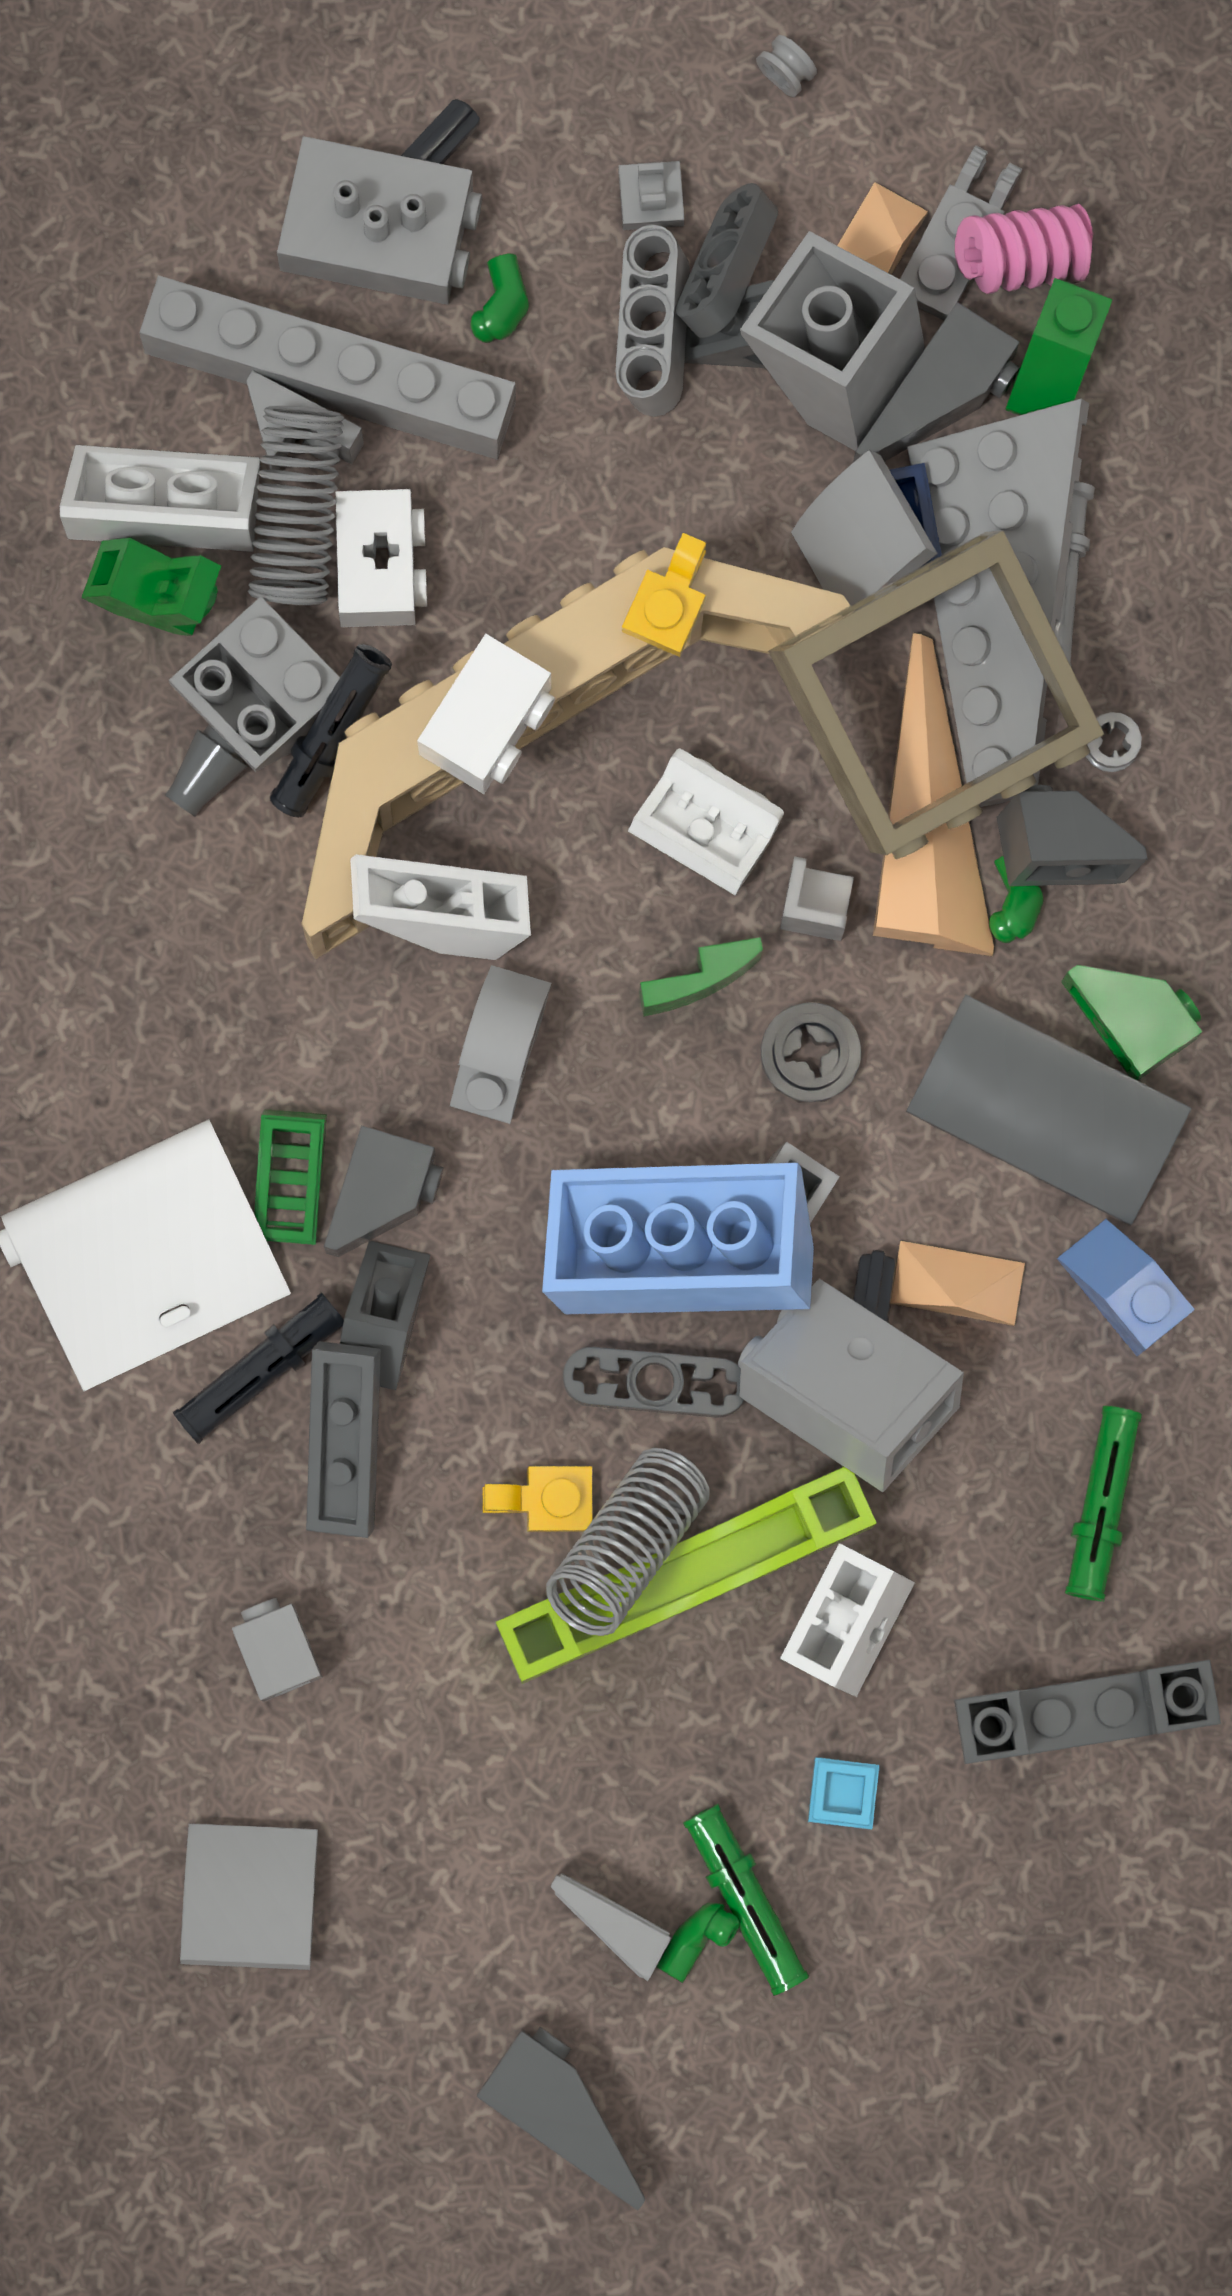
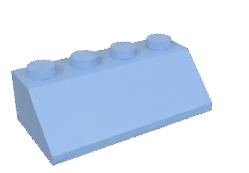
M799 1163L551 1170L542 1292L564 1314L810 1309L814 1246L802 1169Z

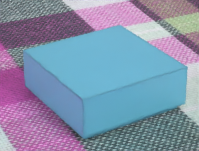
M815 1757L808 1822L872 1829L879 1765Z

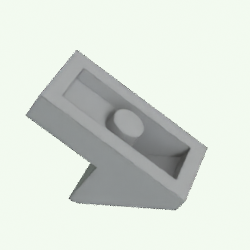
M251 371L246 382L263 442L272 441L294 444L296 438L265 435L261 430L266 427L294 429L312 433L334 431L288 427L267 422L263 416L266 414L264 409L269 406L327 409L257 372ZM344 419L341 421L344 425L341 427L343 433L334 437L342 447L332 453H335L340 459L352 465L364 445L362 428ZM304 439L302 445L311 447L333 446L331 443L316 439ZM265 449L266 455L287 457L289 453ZM310 453L322 461L332 460L326 456ZM269 464L271 470H279L281 467Z

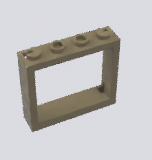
M990 531L978 535L768 651L870 853L882 855L892 853L895 859H899L919 850L928 843L925 836L926 833L944 823L947 824L949 829L973 820L983 812L979 805L980 803L998 793L1001 794L1003 799L1027 790L1037 782L1033 775L1034 773L1052 763L1059 769L1079 761L1090 753L1087 744L1104 735L1004 531ZM990 568L1068 727L892 824L812 664L981 571Z

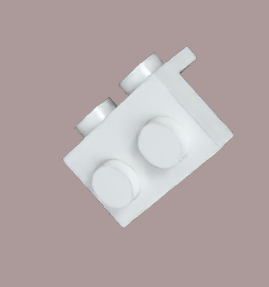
M677 749L671 757L662 778L635 815L628 832L736 895L771 842L784 815V811L771 803L761 793L750 790L719 772L707 761L696 758L682 749Z

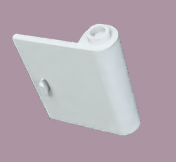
M209 1119L1 1216L5 1229L0 1230V1247L10 1267L20 1263L23 1264L83 1391L291 1294ZM181 1304L187 1305V1306L178 1307V1308H176V1309H174V1310H172V1311H170V1312H168V1313L162 1315L161 1318L159 1319V1317H160V1315H161L162 1313H164V1312H166V1311H168V1310H170V1309H172V1308H174V1307H176V1306H179V1305H181Z

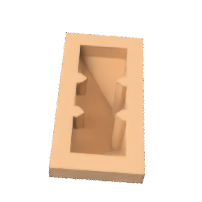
M874 182L837 246L892 275L928 211Z
M900 1241L891 1304L1014 1326L1025 1263Z

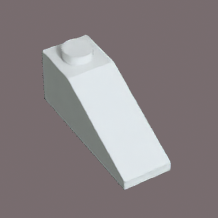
M357 854L350 859L353 916L357 921L440 954L497 960L531 936L527 876Z

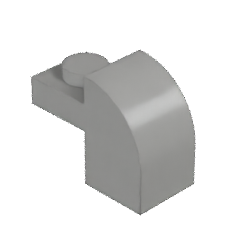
M491 965L479 994L458 1064L460 1067L450 1102L451 1107L510 1124L517 1105L528 1059L538 1036L552 983Z

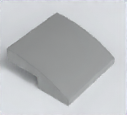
M868 450L821 492L791 531L823 590L844 595L850 606L915 571L937 554L883 458L871 450Z
M189 1824L182 1912L181 1964L310 1970L318 1829Z

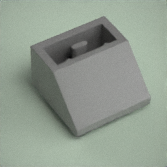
M260 596L170 678L169 684L257 772L290 754L296 739L299 736L307 735L340 677ZM348 698L344 703L343 707H345L348 704Z

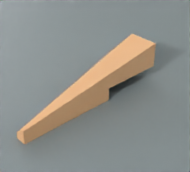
M913 633L911 639L888 817L892 824L962 786L933 639ZM969 822L949 829L946 823L925 834L928 840L925 846L905 857L895 859L892 853L883 855L873 936L934 944L933 948L987 956L993 955L994 944Z

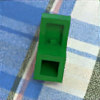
M132 538L103 540L81 598L113 614L173 634L192 636L196 624H201L203 617L210 612L216 601L218 588L215 583L221 565L201 555L170 558Z

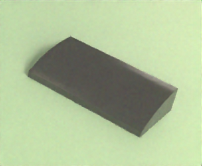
M965 994L906 1112L1131 1226L1192 1108Z

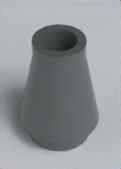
M208 725L203 732L197 729L175 780L165 795L196 817L206 803L248 766L240 755Z

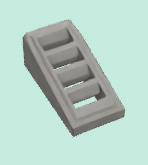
M557 1874L551 1884L555 1895L631 1970L648 1982L671 1939L670 1933L565 1874Z

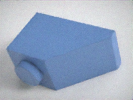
M1107 1219L1057 1258L1136 1356H1139L1195 1310L1159 1265Z

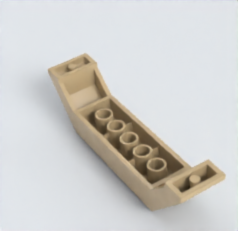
M663 547L648 556L645 550L639 551L615 567L613 571L616 576L597 588L592 583H586L576 588L560 601L562 609L542 621L538 615L531 616L518 623L507 633L506 636L509 641L504 643V645L551 673V690L549 694L555 697L554 704L541 726L536 731L527 726L514 747L517 749L523 748L675 656L622 632V625L647 569L665 577L675 550ZM704 558L690 588L705 594L706 600L684 649L699 640L769 654L768 651L842 611L849 607L850 604L842 594ZM474 651L468 653L454 664L453 670L455 673L436 685H433L431 680L415 685L399 698L400 707L381 718L377 713L366 715L346 729L345 735L347 739L340 742L338 746L302 920L307 946L315 959L369 927V925L355 920L353 916L350 859L356 854L377 857L384 831L464 783L420 756L417 740Z

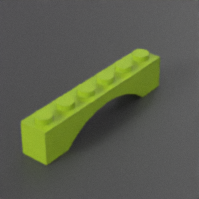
M843 1467L678 1543L673 1551L670 1552L668 1558L663 1561V1565L656 1571L655 1576L649 1581V1584L642 1591L635 1604L627 1611V1615L614 1633L598 1636L586 1634L573 1628L554 1611L549 1599L496 1621V1626L520 1681L524 1684L873 1528L877 1522L855 1474ZM657 1553L651 1555L653 1559L657 1558ZM637 1562L632 1563V1565L640 1567ZM643 1562L646 1568H650V1563ZM625 1567L618 1569L619 1572L632 1577ZM636 1572L638 1578L643 1577V1573ZM612 1573L604 1575L612 1582L625 1587L623 1582ZM629 1582L631 1588L636 1587L635 1582ZM587 1584L580 1585L595 1600L609 1606L605 1599ZM606 1585L613 1592V1594L618 1597V1595L610 1588V1586ZM576 1588L569 1590L574 1598L588 1610L600 1616L613 1617V1612L605 1611L591 1604L580 1595ZM621 1591L624 1598L629 1597V1592ZM564 1592L559 1594L566 1607L581 1620L595 1626L612 1624L598 1621L584 1614L572 1604Z

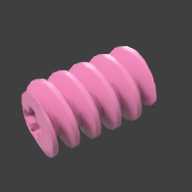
M1080 204L1071 207L1060 205L1049 210L1035 208L1027 211V213L1017 210L1005 215L992 213L983 218L977 215L966 217L958 226L955 238V258L958 268L965 278L969 280L975 278L979 289L985 294L997 292L1000 286L1008 292L1015 291L1021 287L1022 283L1029 289L1042 286L1044 281L1052 286L1054 278L1062 281L1066 278L1073 284L1085 281L1090 269L1093 239L1091 221L1086 210Z

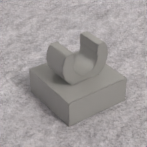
M680 161L619 165L618 174L623 230H634L648 225L663 227L684 226Z

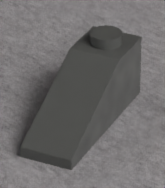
M957 302L855 451L853 462L868 450L881 455L885 462L908 449L907 446L915 445L977 411L991 393L1001 398L1020 369L1018 365L1012 362L1019 341Z
M542 2027L538 2028L534 2036L521 2029L477 2093V2097L638 2211L645 2201V2196L576 2067L565 2060L571 2048Z

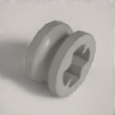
M778 35L771 42L773 51L771 53L763 51L756 58V62L761 72L786 95L795 97L802 90L801 80H812L817 74V69L813 61L800 46L791 39Z
M1109 712L1097 717L1101 729L1106 728L1108 734H1111L1114 728L1123 731L1126 736L1122 745L1128 752L1120 757L1116 750L1113 751L1111 757L1102 754L1099 748L1103 740L1099 737L1087 744L1090 753L1086 758L1094 767L1105 772L1124 770L1133 763L1141 748L1142 736L1139 727L1132 718L1122 713Z

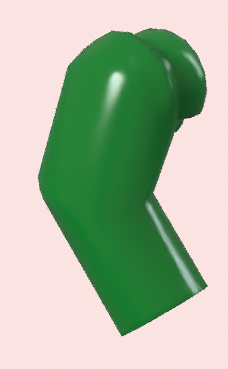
M515 254L499 255L487 262L494 294L483 306V310L474 312L470 320L472 333L483 343H490L495 339H506L512 335L527 314L529 308L528 296Z
M1001 856L994 861V864L1008 894L1003 903L1002 910L990 916L989 927L998 941L1010 943L1017 937L1024 939L1033 931L1044 902V897L1040 886H1009L1004 856Z
M706 1903L678 1927L656 1967L683 1983L708 1940H712L720 1947L730 1944L739 1928L737 1916L724 1911L725 1906L723 1904Z

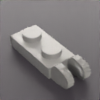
M975 146L969 155L955 186L949 185L900 280L915 287L918 308L944 321L955 304L961 299L970 281L959 270L955 258V238L958 226L964 218L973 215L982 218L992 213L1004 215L1005 211L1002 209L1022 171V168L1009 163L1006 169H1003L1000 173L989 203L969 194L968 192L973 182L980 177L987 162L988 151L978 146Z

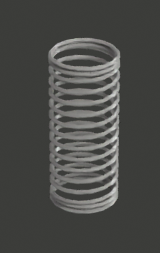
M269 406L264 409L266 414L263 416L267 422L288 427L334 431L312 433L294 429L266 427L261 430L265 435L283 438L316 439L331 443L333 446L311 447L293 443L266 441L260 444L264 449L291 453H314L329 457L332 460L310 461L292 457L265 455L259 458L260 461L277 466L313 467L332 474L308 475L267 469L260 470L258 474L263 478L274 480L316 482L331 488L307 489L265 483L259 484L257 488L261 492L315 496L330 502L311 504L296 500L262 497L256 500V503L260 506L290 510H314L328 516L311 518L295 514L264 511L257 512L254 516L262 521L313 524L327 530L310 532L265 525L256 526L253 530L257 534L266 536L312 538L326 544L309 546L268 539L254 540L252 544L256 548L264 550L311 552L325 558L308 560L294 556L256 553L251 558L253 561L263 564L311 566L324 572L307 574L279 568L255 567L249 570L253 576L269 579L250 582L248 584L250 587L248 593L251 597L258 599L261 596L265 601L293 605L322 604L328 600L326 598L328 592L325 589L329 587L322 578L330 573L329 569L323 564L332 559L324 550L333 545L330 539L325 536L334 531L332 526L326 522L335 518L334 513L327 508L337 503L333 496L329 494L338 489L335 483L330 480L339 475L338 471L331 466L341 461L332 452L342 447L334 437L343 433L341 427L344 425L341 421L344 418L340 413L317 408ZM289 580H310L323 586ZM285 586H293L297 588H286Z
M651 1448L642 1452L581 1535L580 1539L573 1546V1549L570 1550L546 1583V1595L549 1602L562 1620L573 1628L590 1635L605 1636L615 1632L627 1615V1611L635 1604V1601L640 1597L642 1591L645 1590L649 1581L655 1576L656 1571L663 1565V1561L668 1558L677 1542L683 1537L684 1532L688 1530L691 1523L709 1500V1486L704 1475L693 1462L669 1449ZM651 1457H661V1458L667 1459V1460H669V1461H666V1460H663V1459H658V1458H651ZM647 1463H660L684 1475L697 1490L699 1503H696L691 1492L681 1481L661 1470L643 1468V1465ZM644 1472L660 1475L676 1484L688 1496L692 1505H685L684 1501L673 1490L658 1481L646 1478ZM635 1482H639L640 1487H636ZM652 1485L671 1495L677 1502L667 1501L654 1493L657 1491ZM628 1492H634L636 1498L629 1497ZM639 1493L648 1495L658 1505L669 1510L675 1519L665 1516L660 1510L646 1502ZM621 1501H626L629 1508L622 1507ZM633 1503L643 1506L655 1517L661 1519L668 1529L657 1525L652 1519L639 1512ZM614 1511H620L622 1517L615 1516ZM625 1512L635 1515L647 1526L653 1528L661 1538L650 1535L644 1528L634 1523ZM678 1514L685 1515V1519L681 1520ZM607 1521H613L615 1527L608 1526ZM619 1522L629 1525L638 1534L647 1538L654 1548L642 1544L637 1538L626 1532ZM672 1524H678V1529L674 1530ZM600 1530L606 1531L609 1537L601 1536ZM612 1532L622 1535L634 1546L640 1548L647 1558L634 1553L630 1548L619 1542ZM664 1533L671 1534V1538L667 1539ZM592 1540H598L602 1547L594 1546ZM605 1542L617 1546L625 1554L632 1557L640 1567L627 1563L623 1558L612 1552ZM657 1543H663L664 1548L660 1549ZM585 1550H591L595 1557L587 1556ZM598 1552L610 1556L621 1566H624L631 1573L632 1577L619 1572L608 1564ZM650 1552L657 1553V1558L653 1559ZM578 1560H584L588 1567L580 1566ZM591 1562L603 1566L613 1575L617 1576L625 1587L612 1582L601 1574ZM643 1562L650 1563V1568H646ZM636 1572L643 1573V1577L638 1578ZM564 1578H569L580 1595L591 1604L605 1611L613 1612V1617L600 1616L584 1607L567 1589ZM557 1580H559L565 1595L574 1606L598 1621L612 1624L595 1626L578 1618L560 1599L557 1592ZM577 1581L587 1584L605 1599L609 1606L591 1597L581 1588ZM629 1582H635L636 1587L631 1588ZM606 1585L610 1586V1588L618 1595V1597L615 1596ZM621 1591L629 1592V1597L624 1598Z

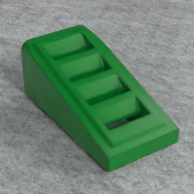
M265 1109L261 1114L254 1215L266 1241L316 1245L327 1114ZM275 1131L310 1134V1146L274 1143ZM273 1157L309 1160L308 1171L272 1169ZM271 1183L307 1186L306 1197L270 1195ZM268 1208L305 1211L304 1223L267 1220ZM267 1225L287 1226V1227H301V1228H304V1229L268 1227Z

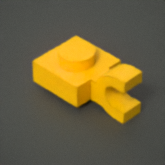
M682 533L665 577L647 569L622 625L623 633L676 656H681L706 600L705 594L690 588L705 557L706 550L704 549L706 542Z
M529 1466L527 1468V1486L485 1484L482 1488L483 1513H527V1532H584L592 1522V1466Z

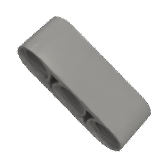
M658 225L640 227L630 235L625 243L615 370L617 383L634 408L644 415L653 417L665 415L673 410L680 401L683 391L687 324L677 315L676 306L690 275L689 261L673 234L663 226ZM661 252L670 253L668 261L660 269L654 271L644 270L645 264L651 256ZM652 312H666L665 319L659 327L649 331L640 330L642 321ZM655 370L662 371L661 379L655 387L645 391L636 390L638 381L644 374Z

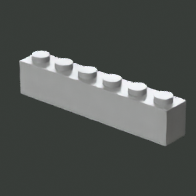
M159 275L139 332L144 353L243 384H247L246 380L253 370L323 408L498 460L516 404L515 382Z

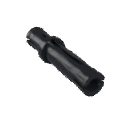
M360 644L355 648L353 657L327 697L324 706L307 735L299 736L291 748L293 759L284 772L279 784L270 795V801L281 812L292 817H303L325 777L333 775L339 743L347 739L345 735L346 729L361 719L382 679L391 669L392 663L390 659L378 649L364 644ZM355 690L356 693L354 694L353 698L348 704L340 720L336 721L335 719L339 714L341 708L343 707L344 703L346 702L347 698L349 697L351 691ZM324 742L325 745L310 771L305 772L320 744Z
M322 1292L319 1293L316 1299L279 1329L274 1324L264 1332L267 1336L264 1341L232 1367L224 1371L180 1409L177 1408L173 1411L174 1416L195 1442L200 1444L203 1438L240 1408L248 1404L256 1395L292 1367L297 1371L306 1363L302 1358L310 1353L319 1341L323 1342L340 1327L343 1328L344 1319Z

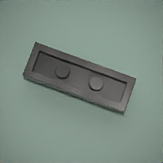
M319 1341L312 1349L307 1531L368 1538L375 1529L380 1348Z

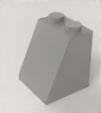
M810 231L740 329L742 337L807 425L854 451L858 449L925 350L915 287Z

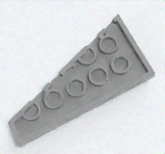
M1081 398L907 446L911 465L925 463L942 555L984 532L1004 531L1054 632L1056 621H1060L1073 529V524L1069 520L1074 483H1079L1082 459L1078 457L1082 425L1086 426L1089 403ZM990 568L934 597L966 783L1044 741L1047 719L1043 717L1047 683ZM1040 770L1033 774L1037 781L1034 785H1038ZM998 793L979 805L984 807L1011 801L1014 796L1003 799L1001 794Z

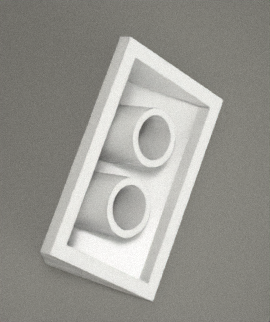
M76 445L60 503V518L67 538L90 541L132 538L148 545L253 552L254 545L252 542L255 537L253 528L256 524L254 514L257 512L256 500L258 499L257 486L259 485L260 459L258 457Z

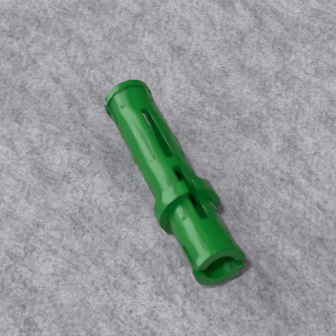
M1114 1406L1102 1407L1101 1414L1103 1415L1090 1467V1476L1080 1523H1073L1071 1536L1077 1540L1069 1582L1065 1588V1594L1098 1602L1105 1601L1106 1594L1104 1593L1114 1547H1120L1122 1544L1123 1533L1118 1531L1127 1482L1130 1476L1138 1425L1142 1418V1414L1139 1412ZM1115 1445L1117 1446V1453L1108 1496L1105 1497L1103 1496V1490L1112 1446ZM1102 1510L1104 1517L1095 1561L1091 1562L1090 1554L1098 1514Z
M718 1803L684 1821L683 1824L690 1832L710 1872L705 1877L711 1888L718 1887L730 1912L737 1916L742 1936L772 1988L773 1996L805 1981L809 1978V1974L800 1963L778 1916L775 1914L752 1870V1867L756 1865L752 1854L744 1855L731 1828L720 1811L721 1807ZM716 1844L721 1845L745 1891L744 1894L739 1893L715 1847ZM748 1905L753 1906L777 1952L775 1955L770 1952L747 1908Z

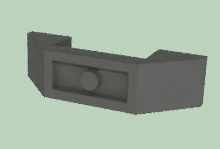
M1210 1660L954 1700L964 1764L1221 1724Z

